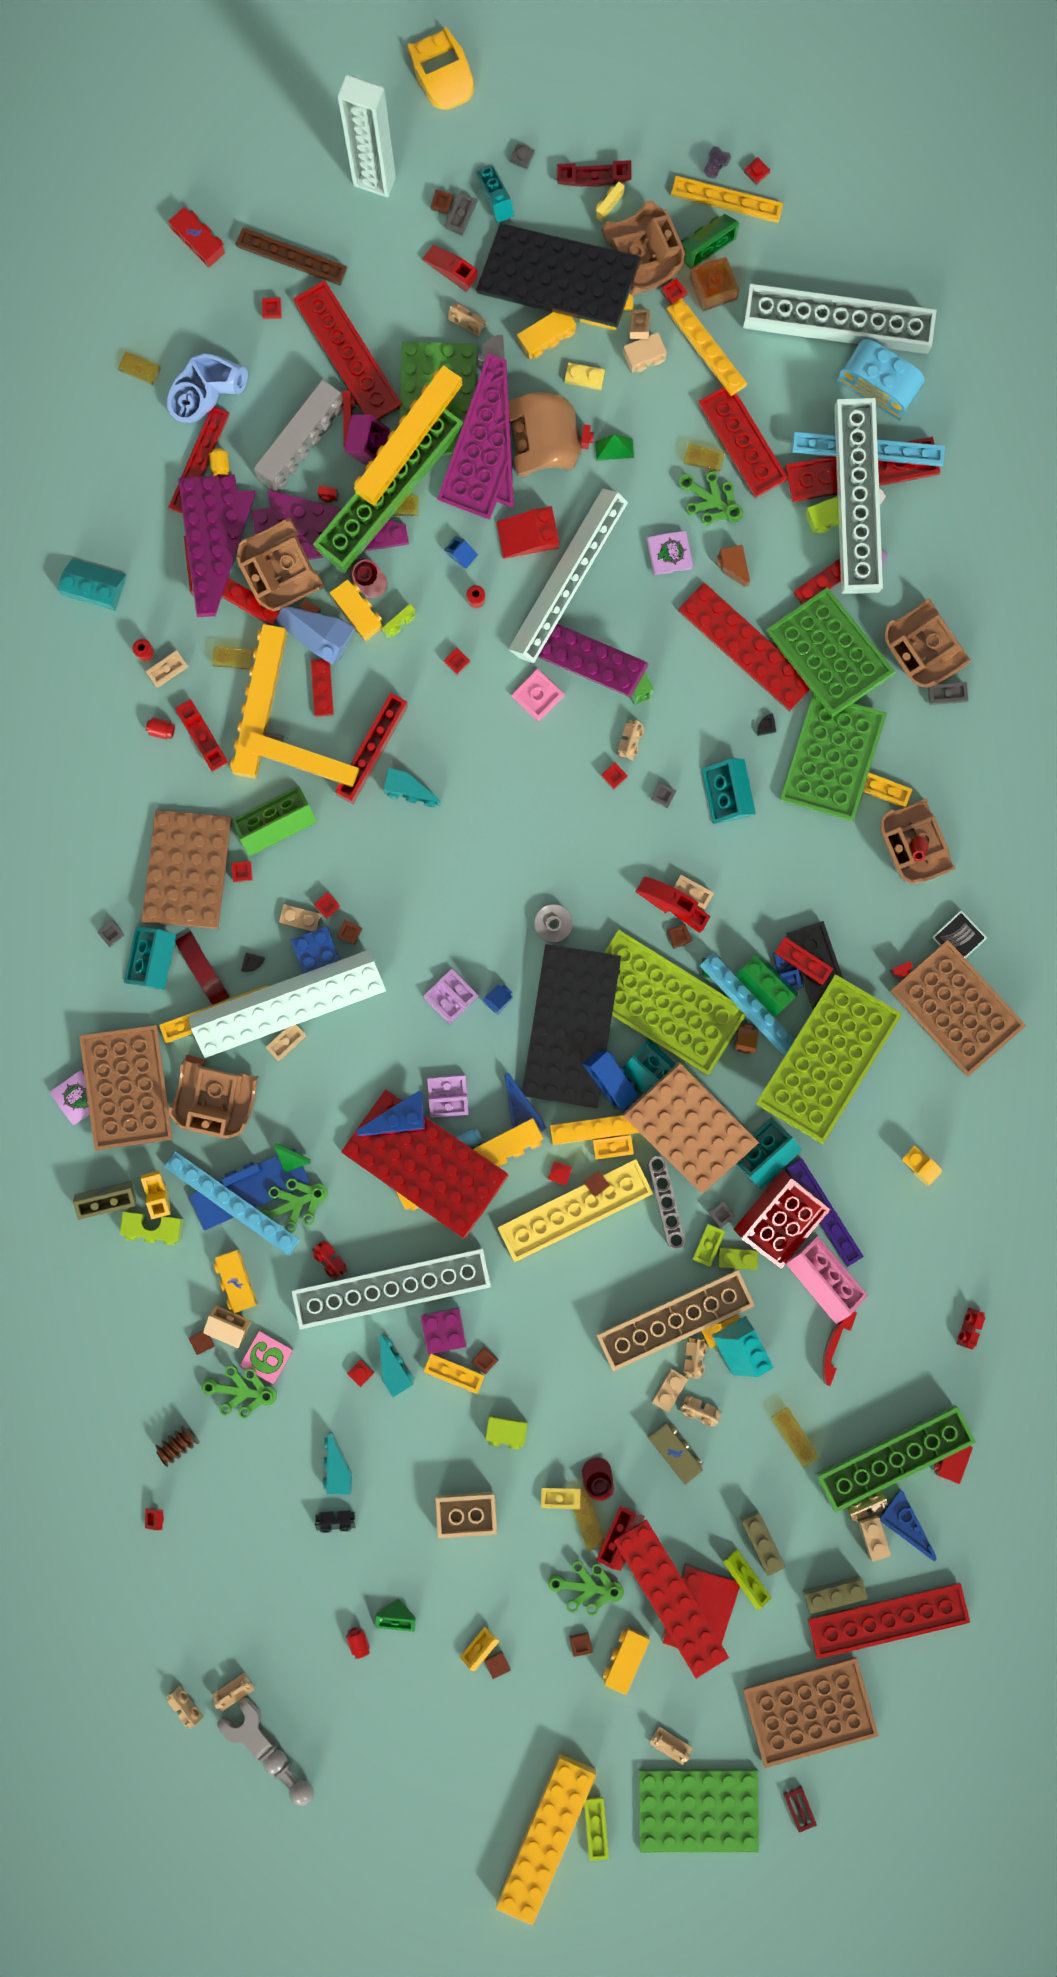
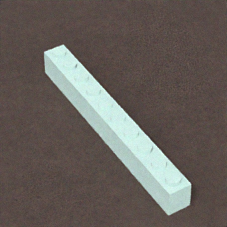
M602 489L508 648L519 659L534 663L628 504L618 492Z

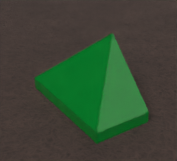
M613 434L595 441L597 461L634 458L632 438Z
M278 1143L274 1145L284 1172L312 1162V1159Z
M397 1599L376 1613L375 1628L414 1632L415 1616Z

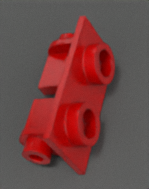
M323 1240L312 1249L314 1258L323 1264L324 1270L330 1278L336 1280L347 1271L346 1265L339 1256L334 1259L331 1258L336 1252L329 1242Z
M968 1307L962 1329L958 1335L957 1345L971 1350L977 1347L980 1334L976 1333L975 1329L982 1330L986 1319L984 1317L985 1313Z

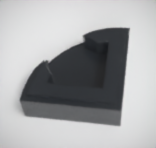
M773 713L768 714L761 720L757 729V736L777 732Z
M246 953L241 971L252 972L258 969L264 962L265 957Z

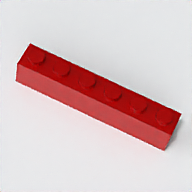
M390 692L350 764L359 768L354 785L351 787L339 783L335 790L338 797L351 804L355 803L408 708L406 700Z

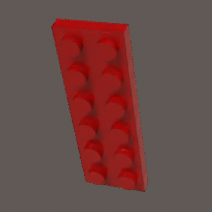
M723 387L698 401L699 407L754 498L761 496L788 480L786 473L737 393L731 396Z

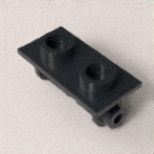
M351 1510L337 1511L336 1519H333V1511L319 1512V1514H315V1521L319 1522L315 1523L316 1530H320L321 1533H329L335 1529H339L342 1532L351 1531V1528H356L354 1521H351L355 1520V1512H351Z

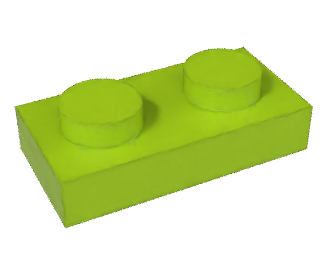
M411 604L405 607L382 628L383 634L387 638L391 635L393 637L401 631L400 627L414 620L415 608Z
M707 1224L692 1259L711 1267L726 1231Z
M719 1248L718 1267L757 1270L758 1251Z

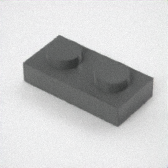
M459 193L445 228L463 236L476 207L477 199Z
M967 682L936 684L935 686L928 687L929 705L969 701Z

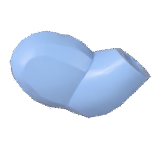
M209 353L191 357L185 369L175 378L167 398V408L170 415L183 423H193L200 420L216 405L219 394L239 395L243 392L248 380L247 369L223 357Z

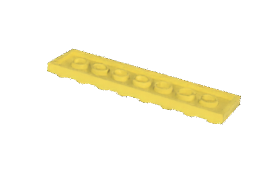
M637 1159L603 1175L610 1186L596 1197L592 1195L584 1184L497 1227L513 1261H519L652 1195L653 1192Z

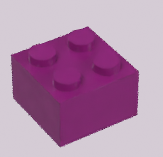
M351 415L348 436L345 442V452L364 465H367L377 457L378 449L382 445L385 446L388 442L387 438L390 428L372 415Z
M460 1307L421 1315L428 1354L467 1347Z

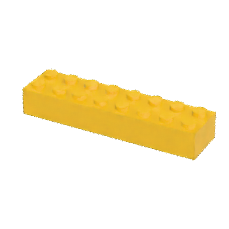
M559 1753L496 1901L497 1910L528 1924H534L596 1777L595 1768Z

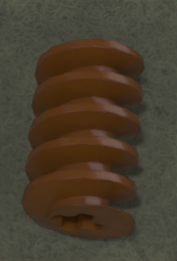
M181 1426L182 1433L175 1430L176 1437L173 1438L169 1435L168 1443L162 1440V1448L157 1444L155 1445L156 1453L166 1467L169 1466L168 1462H175L174 1457L177 1459L181 1458L180 1452L186 1454L188 1452L187 1447L193 1449V1442L195 1444L200 1443L190 1428Z

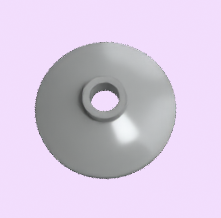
M552 904L540 909L535 917L534 926L541 939L556 943L568 937L572 930L573 921L568 910L560 905ZM551 921H555L557 923V926L555 928H552L550 926Z

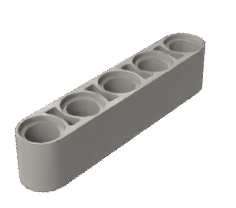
M654 1156L649 1160L648 1168L666 1241L671 1248L680 1249L685 1243V1237L667 1164L663 1157ZM655 1159H659L662 1162L660 1170H655L652 1167V1162ZM659 1178H664L667 1181V1186L664 1189L657 1187V1180ZM664 1197H669L672 1201L671 1206L668 1208H664L661 1204ZM668 1216L676 1218V1224L673 1227H669L666 1224ZM673 1235H679L681 1238V1242L677 1246L671 1244V1237Z

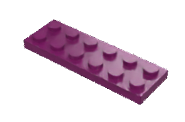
M559 624L555 626L538 655V658L629 698L632 696L649 665L642 659Z

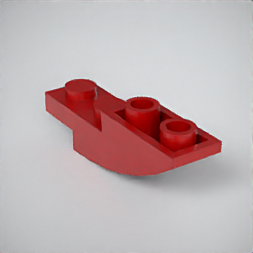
M644 876L635 891L665 914L671 912L699 933L704 930L711 917L697 907L699 902L680 890L653 878Z

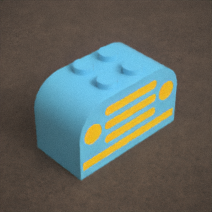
M862 339L841 370L837 381L863 398H876L877 407L900 421L921 390L925 377L914 365L881 344L870 339Z

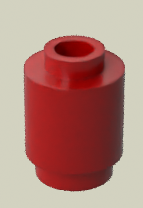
M471 586L466 593L467 602L472 608H480L486 601L485 591L481 586Z
M138 639L134 642L132 650L140 661L146 662L153 658L154 648L148 640Z
M152 717L151 720L147 721L146 731H148L149 736L166 740L168 738L172 739L175 732V724L168 720Z
M359 1627L350 1629L345 1637L351 1654L355 1656V1659L363 1658L370 1654V1645L364 1629H359Z

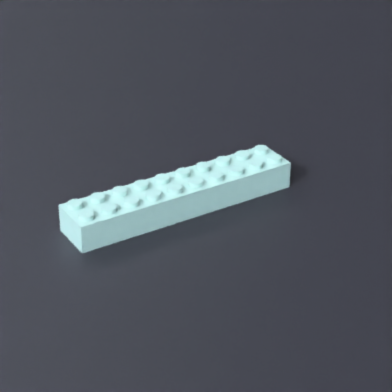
M346 75L338 95L353 185L389 197L396 174L384 88L374 82H365L358 76L351 77Z
M750 284L743 328L858 345L862 339H870L887 349L928 354L932 347L937 310Z
M876 398L837 399L834 405L841 594L879 593L883 588Z
M369 949L190 1015V1026L203 1056L206 1058L380 994L386 990L372 952Z
M481 1248L296 1289L292 1291L299 1329H305L490 1288L491 1283L484 1250Z

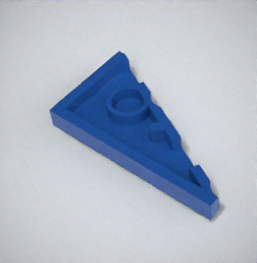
M509 1072L505 1074L512 1129L534 1118L540 1131L545 1130L547 1126Z
M417 1091L359 1128L357 1135L367 1136L425 1129L423 1093Z
M899 1489L880 1515V1521L935 1562L937 1559L935 1552L916 1518L904 1491Z

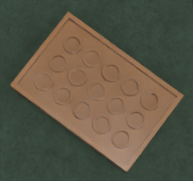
M155 810L141 920L143 923L219 929L232 823L231 817Z
M946 940L890 990L895 998L967 1077L1026 1026L949 940Z
M157 1025L80 1035L95 1151L173 1140Z
M680 1062L623 1113V1117L702 1194L759 1143Z
M856 1657L742 1688L764 1768L878 1737Z

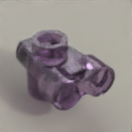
M713 146L708 153L709 160L704 168V173L709 178H716L722 167L727 166L731 160L729 153L722 152L719 147Z

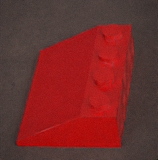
M782 1170L733 1230L744 1241L781 1269L831 1209Z
M685 1563L681 1577L722 1644L740 1586L734 1579ZM664 1628L661 1637L662 1643L677 1648L666 1628Z

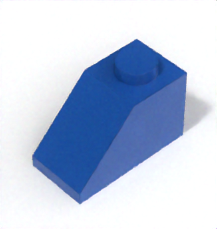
M498 984L483 999V1003L499 1015L513 999V996L510 995L512 991L507 986L503 985L501 987Z

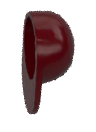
M361 558L351 565L350 577L365 596L377 598L385 592L387 578L372 560Z
M596 1457L588 1460L582 1469L583 1483L587 1495L595 1501L607 1500L614 1492L611 1466L603 1458Z

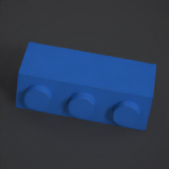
M598 1050L583 1063V1066L613 1108L623 1111L639 1096L635 1091L636 1086L626 1078V1072L614 1061L615 1057L610 1051Z

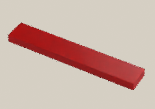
M215 406L209 411L181 478L204 476L210 462L209 454L217 446L229 418V412ZM177 485L168 508L182 514L179 485Z

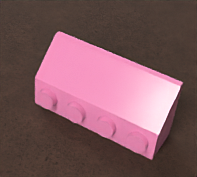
M819 1236L810 1241L786 1263L836 1324L850 1316L868 1296Z

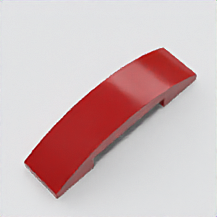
M190 699L176 707V712L210 770L213 772L229 763L193 701Z
M853 1312L850 1316L837 1323L826 1343L822 1361L824 1384L831 1386L837 1370L830 1363L843 1328L851 1331L857 1312Z

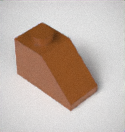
M743 545L720 549L719 555L716 556L718 567L722 568L724 574L742 586L747 587L750 583Z
M743 1024V1027L738 1028L733 1047L734 1051L750 1055L755 1053L758 1031L754 1030L755 1027Z

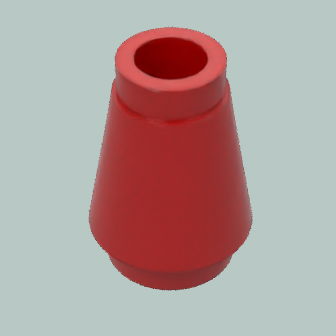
M921 836L914 837L909 843L913 858L916 861H922L925 858L929 847L928 841Z

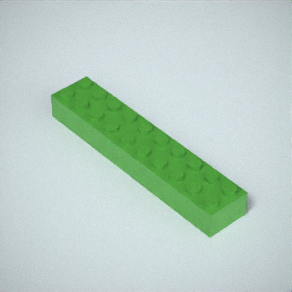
M445 408L375 506L355 493L313 543L315 550L345 573L459 436L463 422Z

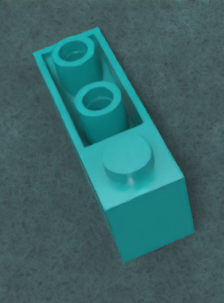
M494 165L476 171L496 222L514 217L511 198Z
M388 768L383 789L387 797L398 799L399 796L406 798L405 801L411 803L421 801L424 802L425 806H440V800L408 772Z
M382 1334L379 1336L382 1381L391 1396L395 1397L414 1384L412 1381L414 1376L409 1369L405 1370L402 1363H404V1360L399 1353L395 1354L392 1346L394 1344L389 1336L385 1337Z
M330 1432L328 1437L324 1438V1449H328L327 1457H324V1469H327V1477L323 1478V1489H327L326 1494L350 1495L352 1492V1471L333 1432Z

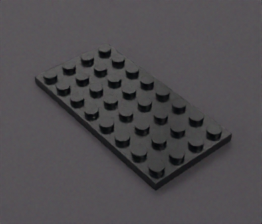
M500 223L476 292L477 294L617 328L638 271L641 257Z
M545 944L522 1089L526 1097L598 1108L600 1088L585 1069L583 1063L598 1050L607 1051L621 956Z

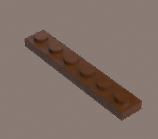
M244 227L236 242V246L240 249L341 286L347 271V266Z

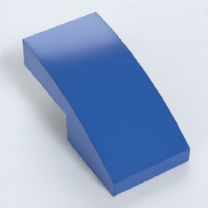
M773 953L777 972L794 989L802 988L799 970Z

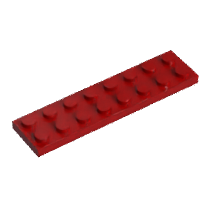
M323 280L293 298L295 305L348 390L351 391V395L355 397V401L363 414L372 415L377 420H380L402 406L401 401L327 282Z
M933 437L907 441L910 443L935 445ZM827 456L785 465L792 503L838 494L836 457ZM878 461L879 486L936 476L941 473L939 466Z
M704 582L678 609L680 614L789 712L810 690L781 651Z
M644 1520L613 1540L694 1677L697 1679L729 1659L730 1657L648 1520Z
M959 1582L808 1618L816 1657L821 1659L968 1624L970 1619L962 1586Z

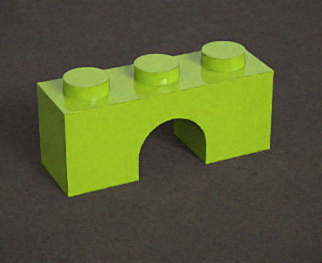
M123 1212L120 1235L125 1236L126 1240L136 1241L137 1237L144 1238V1242L156 1243V1240H164L163 1244L175 1245V1242H181L184 1219L162 1216L160 1226L153 1231L145 1225V1214Z

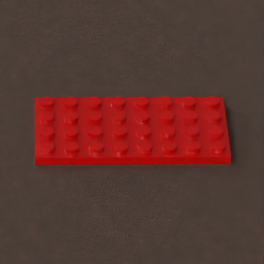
M385 1089L357 1130L399 1104L402 1100ZM425 1116V1129L358 1136L357 1130L355 1131L341 1153L463 1239L467 1237L509 1177L507 1172Z

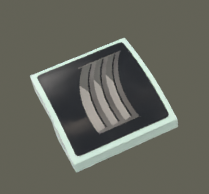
M962 910L932 936L939 946L946 940H949L965 959L988 938Z

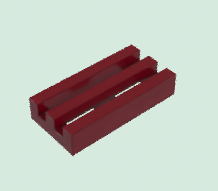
M802 1786L792 1789L790 1792H784L783 1794L798 1832L800 1833L817 1826ZM799 1793L801 1794V1797L809 1814L811 1823H807L806 1817L804 1815V1812L797 1797V1794ZM791 1796H793L798 1811L804 1823L803 1826H800L796 1813L789 1798Z

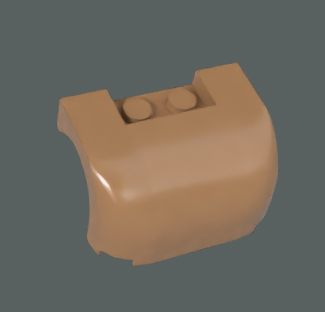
M646 201L642 208L633 216L619 222L607 221L601 228L608 246L612 245L616 251L641 257V262L630 290L631 296L651 291L664 285L677 274L684 263L685 251L666 209L663 210L659 205L654 204V201Z
M547 392L530 393L510 400L509 414L517 455L514 456L516 474L527 477L530 473L545 468H561L567 471L573 469L578 455L581 454L573 404L558 394Z
M291 518L285 519L254 536L246 538L238 544V557L236 558L256 600L260 605L272 611L284 608L325 587L317 570H313L297 538L299 534Z
M929 598L905 616L896 620L893 619L887 624L885 641L907 676L913 683L921 687L935 686L972 662Z
M927 798L900 810H890L883 816L880 822L881 835L899 877L909 884H920L956 869V866H953L949 857L948 847L935 816H933L928 807ZM917 836L924 837L929 843L925 858L922 861H916L913 858L909 847L910 841Z
M184 1060L180 1066L178 1089L174 1101L169 1107V1117L179 1125L178 1127L185 1130L221 1138L238 1136L243 1132L250 1119L259 1076L241 1072L240 1074H234L203 1067V1064Z

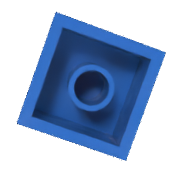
M327 926L291 939L303 974L340 960Z

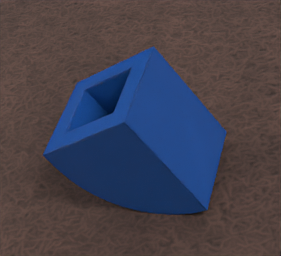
M457 536L444 549L456 563L465 569L478 556L464 539Z

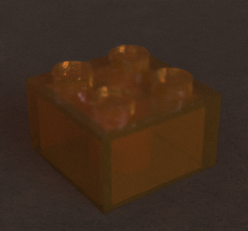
M727 257L691 269L690 280L702 311L738 299L740 290Z

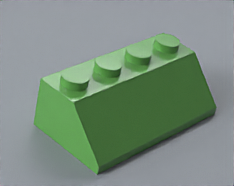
M300 786L231 820L249 856L257 854L263 849L277 844L280 840L292 836L296 832L318 822Z

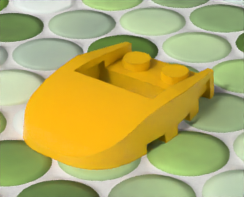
M447 27L414 44H408L407 51L411 55L412 67L415 71L417 82L435 107L451 109L471 98L474 93V81L462 47ZM452 49L455 50L459 60L429 74L425 73L421 63Z

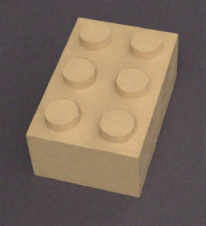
M495 1491L436 1495L438 1538L497 1535Z

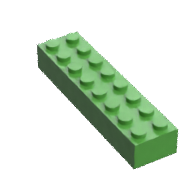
M952 1405L815 1475L832 1509L836 1513L975 1444L976 1441L959 1407Z

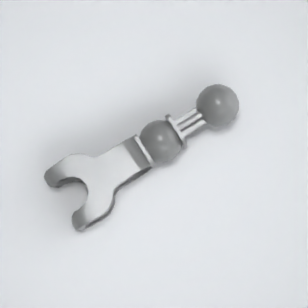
M244 1697L239 1705L245 1715V1722L234 1724L224 1717L217 1721V1727L228 1741L243 1743L260 1763L263 1761L265 1771L275 1775L274 1780L280 1777L290 1788L289 1798L292 1803L297 1806L307 1805L313 1799L314 1791L312 1785L306 1780H298L290 1771L289 1767L292 1763H288L284 1752L276 1749L277 1745L261 1726L260 1709L250 1698Z

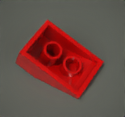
M552 506L533 509L497 521L503 559L559 549V539Z

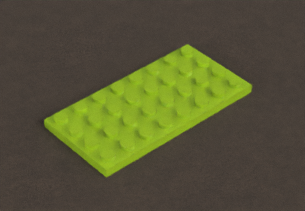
M618 930L604 952L621 956L612 1016L709 1076L746 1015L725 995Z
M835 974L762 1092L756 1105L823 1145L901 1018L902 1013Z

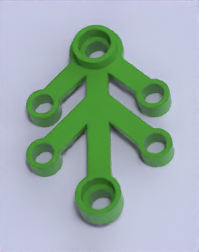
M709 472L706 477V482L710 484L712 494L694 484V479L691 475L684 474L679 479L680 489L684 491L690 490L706 500V502L696 504L689 503L686 506V513L688 515H695L697 511L719 508L722 512L703 514L702 523L708 526L713 521L727 519L731 523L741 520L743 510L741 506L735 504L734 486L731 482H725L722 486V492L726 494L727 498L726 504L721 501L717 484L718 476L715 472ZM714 476L715 480L710 481L708 477ZM683 482H689V486H684ZM725 486H730V487H731V490H730V491H726V490L724 489V487H725ZM692 506L695 508V511L691 512L688 508ZM735 511L737 515L731 516L730 512ZM708 516L711 518V521L706 522L704 518Z
M295 1178L288 1179L286 1187L289 1190L298 1189L307 1193L301 1197L282 1191L277 1186H272L268 1192L271 1198L278 1197L289 1202L271 1211L263 1209L261 1212L273 1220V1218L293 1209L285 1229L290 1233H294L297 1229L296 1223L303 1204L309 1201L311 1203L308 1212L304 1214L302 1220L306 1225H311L314 1222V1214L318 1203L323 1202L328 1195L327 1188L323 1184L316 1183L309 1186L298 1182ZM289 1181H294L296 1186L290 1187ZM277 1189L278 1194L275 1196L272 1195L271 1190ZM320 1190L322 1195L317 1197L314 1192ZM311 1216L312 1221L306 1222L305 1217ZM293 1224L294 1230H288L287 1225Z
M228 1365L225 1369V1374L227 1377L232 1378L238 1387L218 1384L214 1378L205 1379L201 1386L202 1391L207 1395L214 1394L215 1392L237 1395L228 1403H223L220 1406L219 1412L223 1416L229 1415L234 1407L248 1397L256 1399L248 1406L240 1408L238 1414L243 1419L248 1418L251 1412L260 1405L268 1406L273 1404L277 1398L276 1390L271 1386H265L257 1376L256 1370L251 1367L246 1369L244 1377L247 1380H251L257 1390L248 1387L237 1372L235 1365ZM228 1368H233L234 1374H230ZM252 1371L254 1373V1376L249 1377L247 1375V1372ZM206 1385H212V1390H207ZM268 1393L270 1398L265 1399L263 1394ZM227 1406L229 1408V1411L224 1412L222 1410V1407ZM242 1409H246L248 1411V1415H243L241 1412Z
M580 1560L573 1562L572 1569L580 1575L585 1583L566 1581L558 1574H554L548 1579V1586L552 1591L557 1592L561 1589L583 1591L577 1598L567 1602V1610L571 1613H575L578 1607L595 1593L604 1595L594 1603L587 1604L586 1612L590 1616L596 1615L598 1609L608 1601L617 1602L624 1595L622 1585L618 1582H611L600 1563L593 1564L591 1570L595 1576L600 1578L605 1586L596 1585ZM575 1564H581L582 1568L580 1570H576L574 1568ZM599 1566L601 1571L599 1573L594 1572V1567ZM557 1580L560 1584L558 1587H554L552 1582ZM617 1589L618 1593L617 1595H611L610 1591ZM571 1603L576 1604V1608L573 1610L569 1608ZM594 1606L596 1610L589 1612L588 1608Z

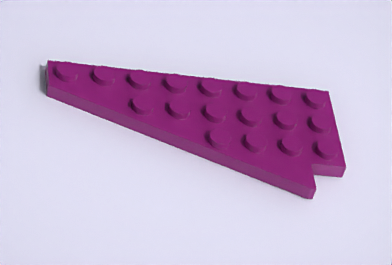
M488 353L437 500L491 520L497 502L512 508L514 507L507 360Z
M235 475L178 478L196 617L216 616L237 553L238 544L240 543L254 501L255 490L237 491Z
M269 490L270 508L252 510L255 535L285 519L291 518L299 534L297 538L308 560L324 558L315 550L313 543L342 508ZM388 520L364 551L409 545L406 524Z

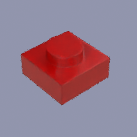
M757 157L744 169V173L757 185L770 173V169Z
M677 278L661 288L662 293L671 305L687 296L688 293Z
M280 297L262 298L263 319L282 318Z
M583 424L581 449H588L589 443L593 444L594 432H590L591 425Z
M318 486L317 494L321 501L327 503L338 501L339 494L336 488Z
M456 648L444 660V663L458 675L470 663V660Z
M616 762L601 774V777L613 790L628 778Z
M251 861L231 863L234 883L253 881Z
M328 892L314 904L326 919L341 907Z
M909 961L891 969L890 972L892 977L898 975L899 978L910 974L908 970L912 969L913 966Z
M554 1161L548 1180L567 1185L572 1167Z
M361 1359L347 1373L360 1387L374 1374Z
M145 1508V1528L156 1531L163 1530V1510Z

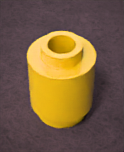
M222 448L213 449V452L209 454L211 473H213V476L228 475L230 471L228 452Z

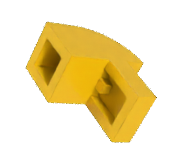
M915 1145L901 1159L914 1171L913 1174L927 1186H930L942 1172L941 1168Z
M156 1171L141 1175V1181L146 1193V1205L151 1219L170 1215L169 1194L166 1183L163 1182L161 1172Z

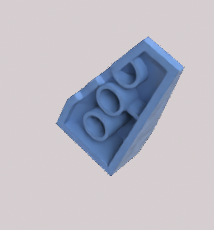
M291 606L281 608L275 620L278 625L285 628L288 633L313 653L331 664L341 659L356 628L339 617L325 616L321 613H312Z

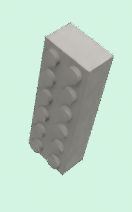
M322 379L254 467L258 481L275 492L285 487L287 478L295 474L298 464L301 460L304 461L308 457L311 447L319 443L322 433L330 429L335 416L338 417L342 413L343 400L341 392Z

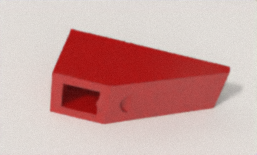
M432 245L422 258L424 262L465 292L470 289L478 278L477 269L463 258L438 246Z

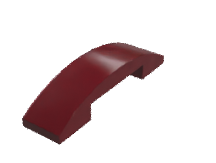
M631 160L613 161L612 165L576 166V163L557 164V184L596 187L632 180Z
M190 931L175 940L183 958L211 1004L220 1003L230 997L193 933Z

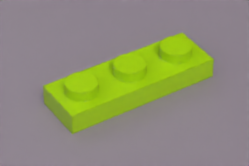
M736 1549L725 1558L723 1563L755 1609L760 1610L772 1597L742 1554Z
M604 1797L586 1798L584 1806L589 1861L608 1860L609 1852Z

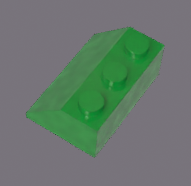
M723 214L720 217H714L706 227L701 226L691 237L683 238L681 243L685 251L684 262L689 269H693L736 240L739 222Z
M759 953L735 975L773 1017L778 1015L799 994Z

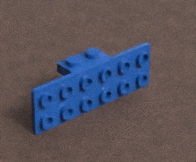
M278 1156L260 1164L248 1163L242 1166L244 1170L236 1172V1170L230 1171L225 1174L226 1178L220 1181L224 1187L230 1189L255 1208L276 1199L271 1198L268 1193L272 1186H277L280 1190L290 1193L294 1190H289L286 1187L288 1179L295 1178L298 1182L306 1185L310 1183L303 1166L284 1172ZM289 1181L290 1187L296 1186L294 1181ZM272 1189L271 1194L274 1196L277 1195L278 1190ZM197 1191L189 1195L203 1230H208L234 1218Z

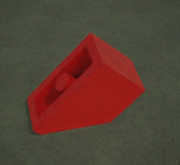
M969 1446L935 1463L933 1468L935 1470L934 1474L960 1484L973 1447Z

